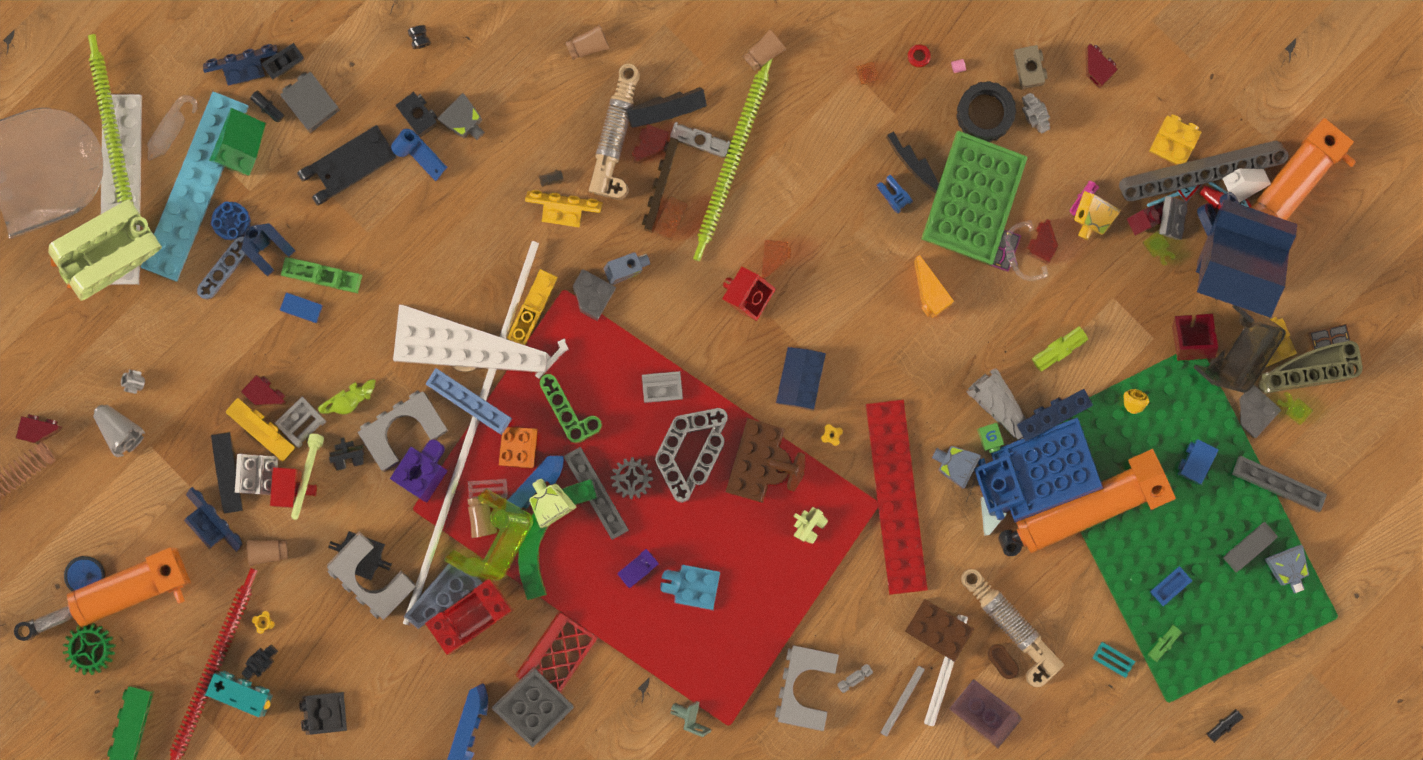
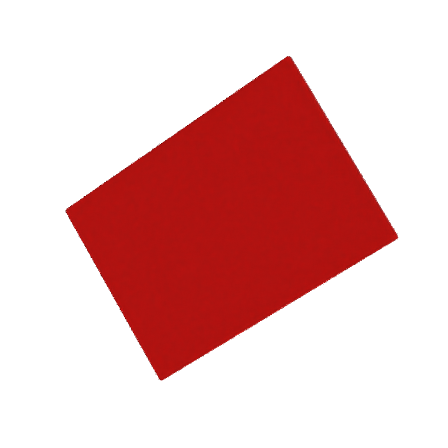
M562 290L525 346L546 352L552 357L560 348L558 341L566 340L565 343L569 350L565 351L544 375L551 374L557 379L579 422L587 417L596 416L602 423V429L597 434L580 443L571 442L540 386L541 378L538 379L535 376L538 372L507 370L486 401L512 418L507 427L537 429L534 467L520 468L499 465L502 435L479 420L442 531L522 585L518 564L519 547L526 524L534 513L532 506L530 505L527 509H522L526 516L519 522L509 527L497 529V533L471 538V522L467 499L486 495L496 526V512L548 456H565L581 447L629 531L612 540L590 501L575 505L577 508L549 525L539 546V568L547 595L540 598L693 703L696 701L700 702L699 707L729 726L733 723L877 510L878 501L784 437L782 438L780 448L790 455L792 463H794L797 453L805 455L804 477L794 492L787 488L788 478L778 485H768L763 503L727 493L726 488L747 418L759 420L601 314L598 321L583 314L580 312L577 297L567 290ZM680 371L683 400L644 403L642 375ZM545 380L546 384L544 385V387L548 386L551 390V393H548L549 396L553 392L559 391L558 388L554 390L552 386L554 380ZM557 395L553 398L554 405L558 406L563 403L562 396ZM721 408L727 413V422L721 432L724 438V446L707 481L702 485H695L689 500L683 503L678 502L673 497L656 463L657 452L673 420L677 416ZM565 412L562 415L563 422H570L572 420L570 412ZM720 412L716 413V417L710 418V414H706L708 425H712L711 420L716 419L720 423L722 418H725L724 415H720ZM698 416L694 422L697 426H703L706 420L704 417ZM596 420L589 421L588 428L596 430L598 422ZM678 420L675 426L677 429L683 430L686 428L687 423L684 420ZM469 426L442 464V467L448 471L428 502L426 503L419 498L413 507L414 512L435 526ZM712 428L686 434L674 459L685 482ZM574 429L571 432V438L579 439L581 437L579 429ZM714 436L711 438L710 444L718 447L721 444V439ZM670 437L667 440L668 446H677L678 439ZM662 454L659 457V462L662 465H666L670 461V457L666 454ZM710 454L702 456L704 464H710L713 461V457ZM631 457H634L635 462L641 459L642 466L647 463L646 471H652V473L648 474V477L653 478L652 481H648L651 488H645L647 494L641 492L640 498L633 495V499H630L628 494L623 498L622 491L617 494L618 486H612L616 480L611 479V476H616V473L612 470L619 469L617 463L619 462L623 465L624 459L630 462ZM565 458L561 474L555 483L561 489L579 483ZM629 466L625 467L620 474H625L629 470ZM636 466V472L639 475H644V472ZM633 469L630 473V477L626 478L630 481L631 488L634 480H637V477L634 476ZM671 471L667 476L671 482L677 481L679 477L675 471ZM696 471L693 475L694 480L698 482L702 481L705 477L702 471ZM682 481L677 485L671 486L672 489L677 487L679 492L676 495L677 497L686 498L685 494L687 491H683L680 487L683 484ZM620 482L622 488L628 491V485L625 482ZM644 482L638 483L635 486V491L639 490ZM812 507L823 512L822 515L828 520L823 528L815 525L811 530L818 535L813 544L807 541L803 542L794 536L798 529L794 526L798 520L794 517L795 513L801 516L804 510L809 512ZM647 549L659 565L631 588H628L618 576V572ZM682 565L720 572L713 610L674 603L675 596L664 593L660 589L661 582L668 584L672 582V580L662 579L664 571L678 572Z

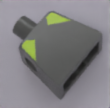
M464 93L437 118L441 124L463 139L471 134L478 140L485 133L478 126L482 122L481 116Z

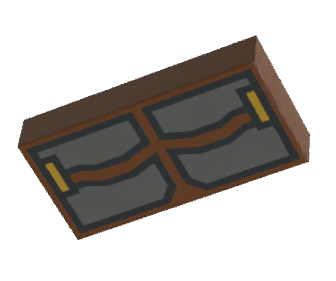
M1347 324L1308 333L1312 350L1335 343L1351 341Z

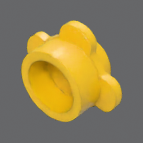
M827 424L821 440L824 443L829 442L833 446H837L840 443L839 438L843 434V430L840 427L834 428L832 425Z
M264 611L262 615L252 618V622L260 634H263L267 629H273L275 623L270 619V613Z

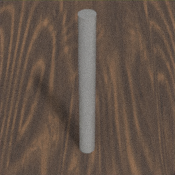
M917 667L880 733L886 737L925 670L922 667Z

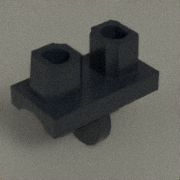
M345 437L340 438L341 444L334 445L337 451L329 452L330 463H333L336 471L346 468L345 459L352 458L354 466L364 464L363 455L365 449L363 444L355 446L354 441L346 442Z

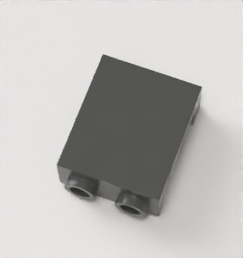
M305 72L297 78L298 81L293 85L289 84L283 88V93L280 95L311 133L338 113L340 109L311 72L308 74Z

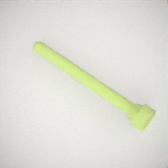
M310 434L307 443L310 449L291 514L294 520L299 518L317 450L322 447L324 437L319 434Z

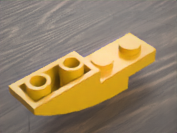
M542 269L539 270L509 332L508 340L526 345L547 304L551 291L558 279L557 276Z

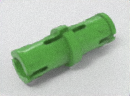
M1172 625L1169 631L1162 638L1158 639L1159 642L1148 653V656L1158 662L1161 656L1172 648L1171 645L1182 632Z

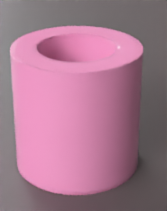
M963 59L951 62L954 73L966 71Z

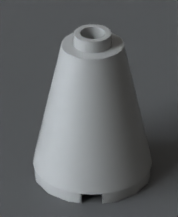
M100 405L94 410L93 418L115 457L124 456L123 452L126 450L130 453L143 440L142 433L145 434V431L109 405Z

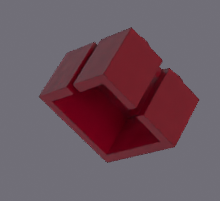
M1213 313L1197 314L1193 327H1190L1192 315L1175 316L1172 330L1177 361L1216 358L1218 341Z

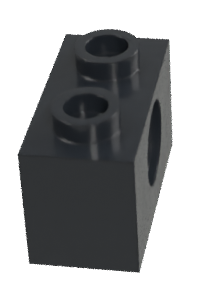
M292 43L263 62L262 66L273 81L305 59L296 45Z
M412 92L396 104V107L415 133L421 138L438 125L436 122L438 117L432 109L428 111L424 106L427 102L421 94L417 96L415 92ZM418 109L423 111L421 118L413 116L414 112Z

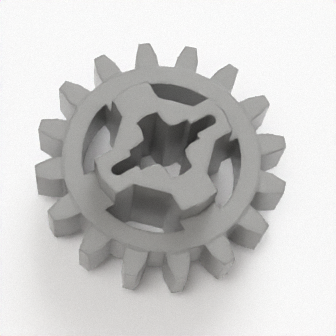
M1029 93L1023 96L1022 103L1025 107L1022 108L1027 122L1041 134L1050 129L1048 121L1050 116L1045 104L1035 98L1034 94Z

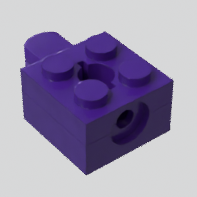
M429 440L421 453L410 447L390 479L427 503L448 471L437 464L445 451L444 446L437 440Z

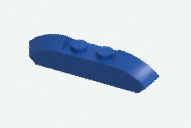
M548 456L496 512L497 529L509 527L526 516L522 509H527L531 505L530 498L537 493L532 484L541 478L545 484L546 482L550 485L555 484L562 471L564 456Z
M484 683L469 690L447 760H472L474 752L468 750L469 747H473L475 736L472 735L474 729L479 728L481 718L478 717L479 714L486 715L488 710V695Z

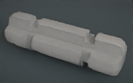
M866 664L861 667L862 670H857L849 675L846 681L842 680L837 685L841 692L845 693L849 690L850 686L854 687L863 681L865 676L868 677L873 674L871 667Z

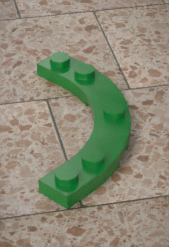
M591 479L562 489L575 505L597 498ZM535 513L532 514L523 531L518 556L519 573L527 600L547 595L539 568V546L548 527L540 528Z

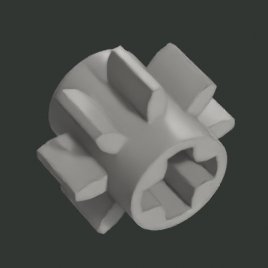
M129 369L128 373L122 375L121 386L125 387V392L137 394V390L141 391L143 389L145 378L141 376L142 372Z

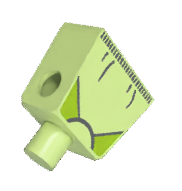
M542 478L532 484L537 494L530 498V503L540 528L548 527L577 508L559 485L553 484L547 487Z

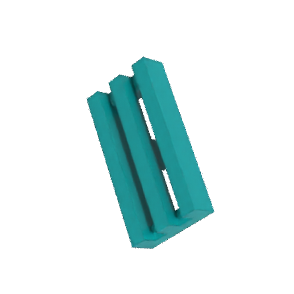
M1103 642L1100 643L1092 657L1095 661L1124 678L1127 677L1136 662ZM1104 647L1129 662L1128 666L1102 651V648ZM1101 654L1107 659L1113 661L1114 663L1123 667L1125 671L1122 672L1116 667L1110 665L1109 663L1100 659L1098 655Z

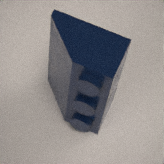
M787 348L776 400L777 404L814 411L826 353L808 349Z

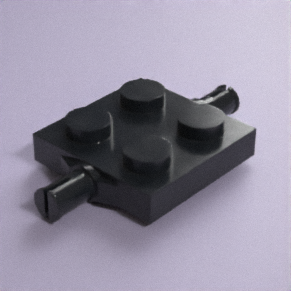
M348 531L347 537L342 544L330 541L329 544L334 546L329 545L328 548L339 553L356 533ZM367 538L374 548L358 563L355 575L372 581L375 571L379 567L390 571L391 568L385 565L392 566V563L382 560L385 544Z

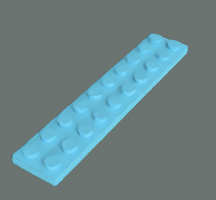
M212 92L154 233L162 248L143 262L141 268L173 281H178L224 169L223 166L213 163L209 159L230 108L246 114L249 108L248 105Z

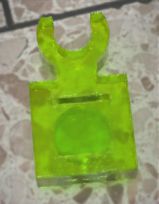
M1157 231L1142 243L1153 258L1159 255L1161 264L1166 266L1165 256H1169L1174 260L1175 255L1166 250L1170 245L1159 234L1160 232Z
M1284 392L1283 395L1287 397V402L1283 403L1279 399L1277 403L1281 407H1287L1288 410L1285 414L1300 426L1313 410L1299 398L1294 402L1291 394Z

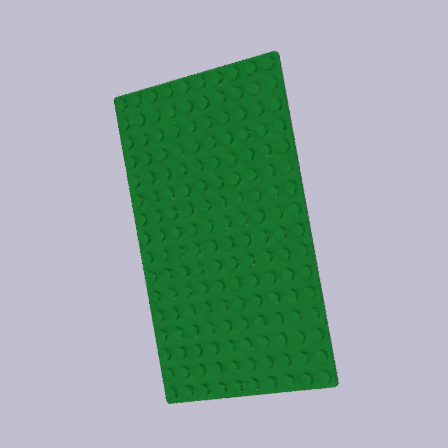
M1175 354L1089 397L1093 406L1060 423L1062 424L1075 418L1079 419L1101 482L1131 469L1129 459L1153 449L1176 499L1152 510L1148 503L1145 502L1080 532L1166 702L1170 703L1338 618V614L1305 550L1304 554L1309 576L1301 578L1304 590L1293 593L1290 583L1280 585L1266 563L1265 558L1302 544L1275 493L1232 475L1239 456L1258 464L1260 462L1207 359L1177 361ZM1130 389L1140 390L1149 398V404L1142 412L1137 414L1128 412L1124 406V393ZM1197 439L1218 449L1201 485H1197L1178 475L1180 470L1177 469L1181 460H1185L1188 455L1186 450L1190 442L1194 443ZM1266 522L1278 537L1242 569L1235 572L1223 557L1258 526ZM1180 566L1192 582L1167 604L1162 606L1150 591ZM1174 625L1182 634L1179 635L1171 645L1172 648L1167 650L1158 662L1154 661L1148 656V653L1159 642L1158 639L1162 638L1171 626Z

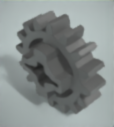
M631 457L630 462L624 459L623 465L619 462L617 463L618 470H612L616 473V476H611V479L616 480L612 486H618L616 493L618 494L622 491L623 498L627 494L630 499H633V495L640 498L641 492L647 494L646 487L651 488L648 481H652L653 478L648 477V474L652 473V471H646L648 464L646 463L642 466L641 459L637 462L634 461V457ZM629 466V470L625 474H620L625 467ZM636 466L644 472V475H639L636 472ZM633 469L634 476L637 477V480H634L631 488L630 481L626 478L630 477V473ZM620 482H625L628 485V491L622 488ZM644 482L643 486L635 491V486L638 483Z

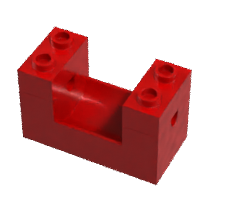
M487 579L463 599L425 622L446 655H451L514 611L493 579Z

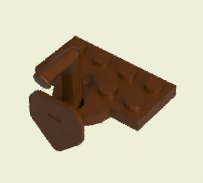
M747 418L726 492L763 503L768 485H778L788 478L787 488L794 492L804 477L805 455L797 453L794 463H792L790 455L780 448L785 429Z

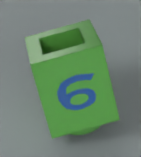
M997 423L977 429L984 451L989 450L992 453L1001 450L1000 446L1004 445Z

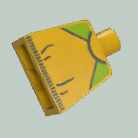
M1084 191L1074 218L1077 223L1082 225L1078 236L1088 241L1092 232L1103 235L1121 210L1096 195Z

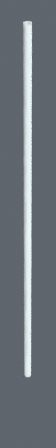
M535 241L531 242L500 334L501 338L507 339L539 245ZM488 369L479 396L485 401L497 369ZM474 416L464 440L407 612L420 598L479 420ZM404 618L403 624L410 626L411 623Z

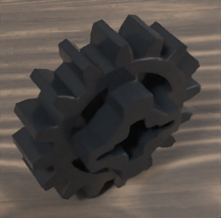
M270 645L265 650L259 648L248 658L245 663L247 667L242 671V676L247 681L255 675L260 677L275 662L272 658H274L278 650L273 645Z

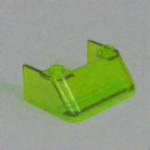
M485 489L477 499L494 508L490 515V521L495 527L500 529L484 560L478 557L467 558L453 550L445 557L444 561L470 576L500 580L506 575L533 525V518L528 512L492 491Z

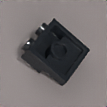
M344 692L302 696L303 700L299 702L300 711L304 712L301 728L302 731L306 732V735L347 731Z

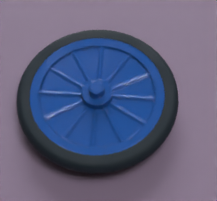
M90 556L74 558L67 564L64 571V581L70 591H75L105 578L102 564Z

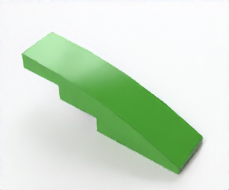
M285 257L281 276L357 294L362 275L288 257Z

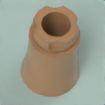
M600 24L590 31L566 42L573 60L610 49Z
M769 29L764 37L743 58L756 71L760 66L762 67L769 60L787 49Z
M486 495L467 499L471 522V538L497 533L498 531L494 524Z
M247 540L249 566L288 559L287 541Z

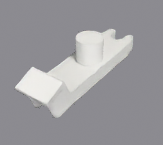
M565 339L558 341L560 348L552 357L547 354L546 371L565 351L569 350ZM538 372L535 376L540 379L545 373Z

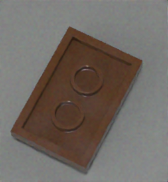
M924 599L905 632L955 662L975 629Z

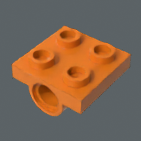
M507 427L502 434L499 465L533 468L537 429Z

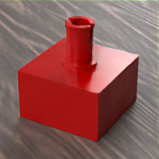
M741 266L734 280L730 277L725 279L730 284L723 282V287L728 290L722 300L739 313L757 321L776 288L760 275Z
M273 467L270 506L293 509L300 485L301 470ZM308 484L305 495L316 497L317 484Z

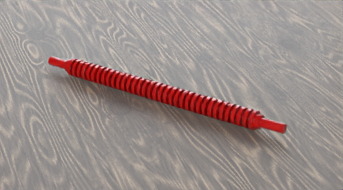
M250 568L244 585L237 589L240 594L236 593L235 596L238 598H233L236 603H231L234 608H229L232 611L227 613L230 617H225L228 622H223L226 626L222 625L221 627L224 629V631L220 630L219 632L222 636H217L220 640L215 641L218 645L214 644L213 647L216 650L212 649L211 651L215 654L209 655L212 659L208 658L207 661L210 664L206 663L205 665L209 668H204L203 671L206 673L202 672L201 674L204 678L200 677L199 680L202 683L198 682L197 684L201 687H196L198 692L194 691L193 693L196 695V697L192 696L191 698L195 701H190V704L193 706L188 705L190 711L186 710L185 712L188 715H184L183 718L187 720L182 719V723L185 725L180 724L182 729H178L177 732L181 734H176V737L179 739L174 738V742L177 744L172 743L174 748H170V760H178L185 755L182 751L187 750L184 747L189 745L186 741L190 742L191 739L188 737L193 736L190 732L194 733L195 731L192 727L196 728L197 726L194 722L198 723L199 720L196 718L201 717L198 713L202 714L203 712L200 708L204 709L205 706L202 704L207 702L204 699L208 700L209 698L205 695L214 673H217L215 671H220V668L217 666L222 667L220 661L224 662L225 659L221 657H226V654L223 652L228 653V649L225 647L230 648V645L227 643H232V640L229 638H234V635L231 633L236 634L233 628L238 629V626L235 624H240V621L237 619L241 620L242 617L239 614L244 615L241 609L246 610V607L243 605H248L245 600H250L247 595L252 596L251 586L258 571L256 569Z

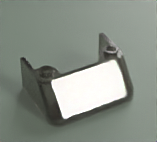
M1233 305L1232 307L1241 314L1239 323L1245 328L1225 358H1214L1208 368L1195 364L1194 369L1212 385L1245 393L1253 387L1281 344L1286 332L1281 326L1265 316Z

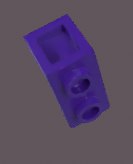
M645 549L637 558L618 572V576L628 588H631L659 563Z

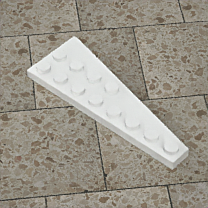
M399 305L393 357L395 362L541 373L546 371V352L404 305Z

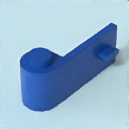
M403 129L391 145L394 154L399 157H405L410 154L435 181L447 169V166L411 129Z

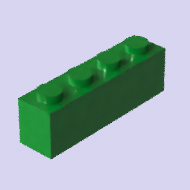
M128 686V689L124 690L122 700H124L123 708L119 709L117 719H120L118 727L115 726L112 738H115L113 746L110 745L107 757H110L109 760H137L154 691L135 686Z

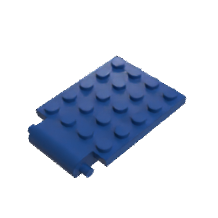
M1078 418L1054 426L1026 442L1024 439L1003 446L1000 448L1001 450L991 453L992 462L986 464L984 458L979 459V467L974 469L989 515L996 516L997 520L1004 519L1003 513L1011 511L1014 522H1018L1103 489Z

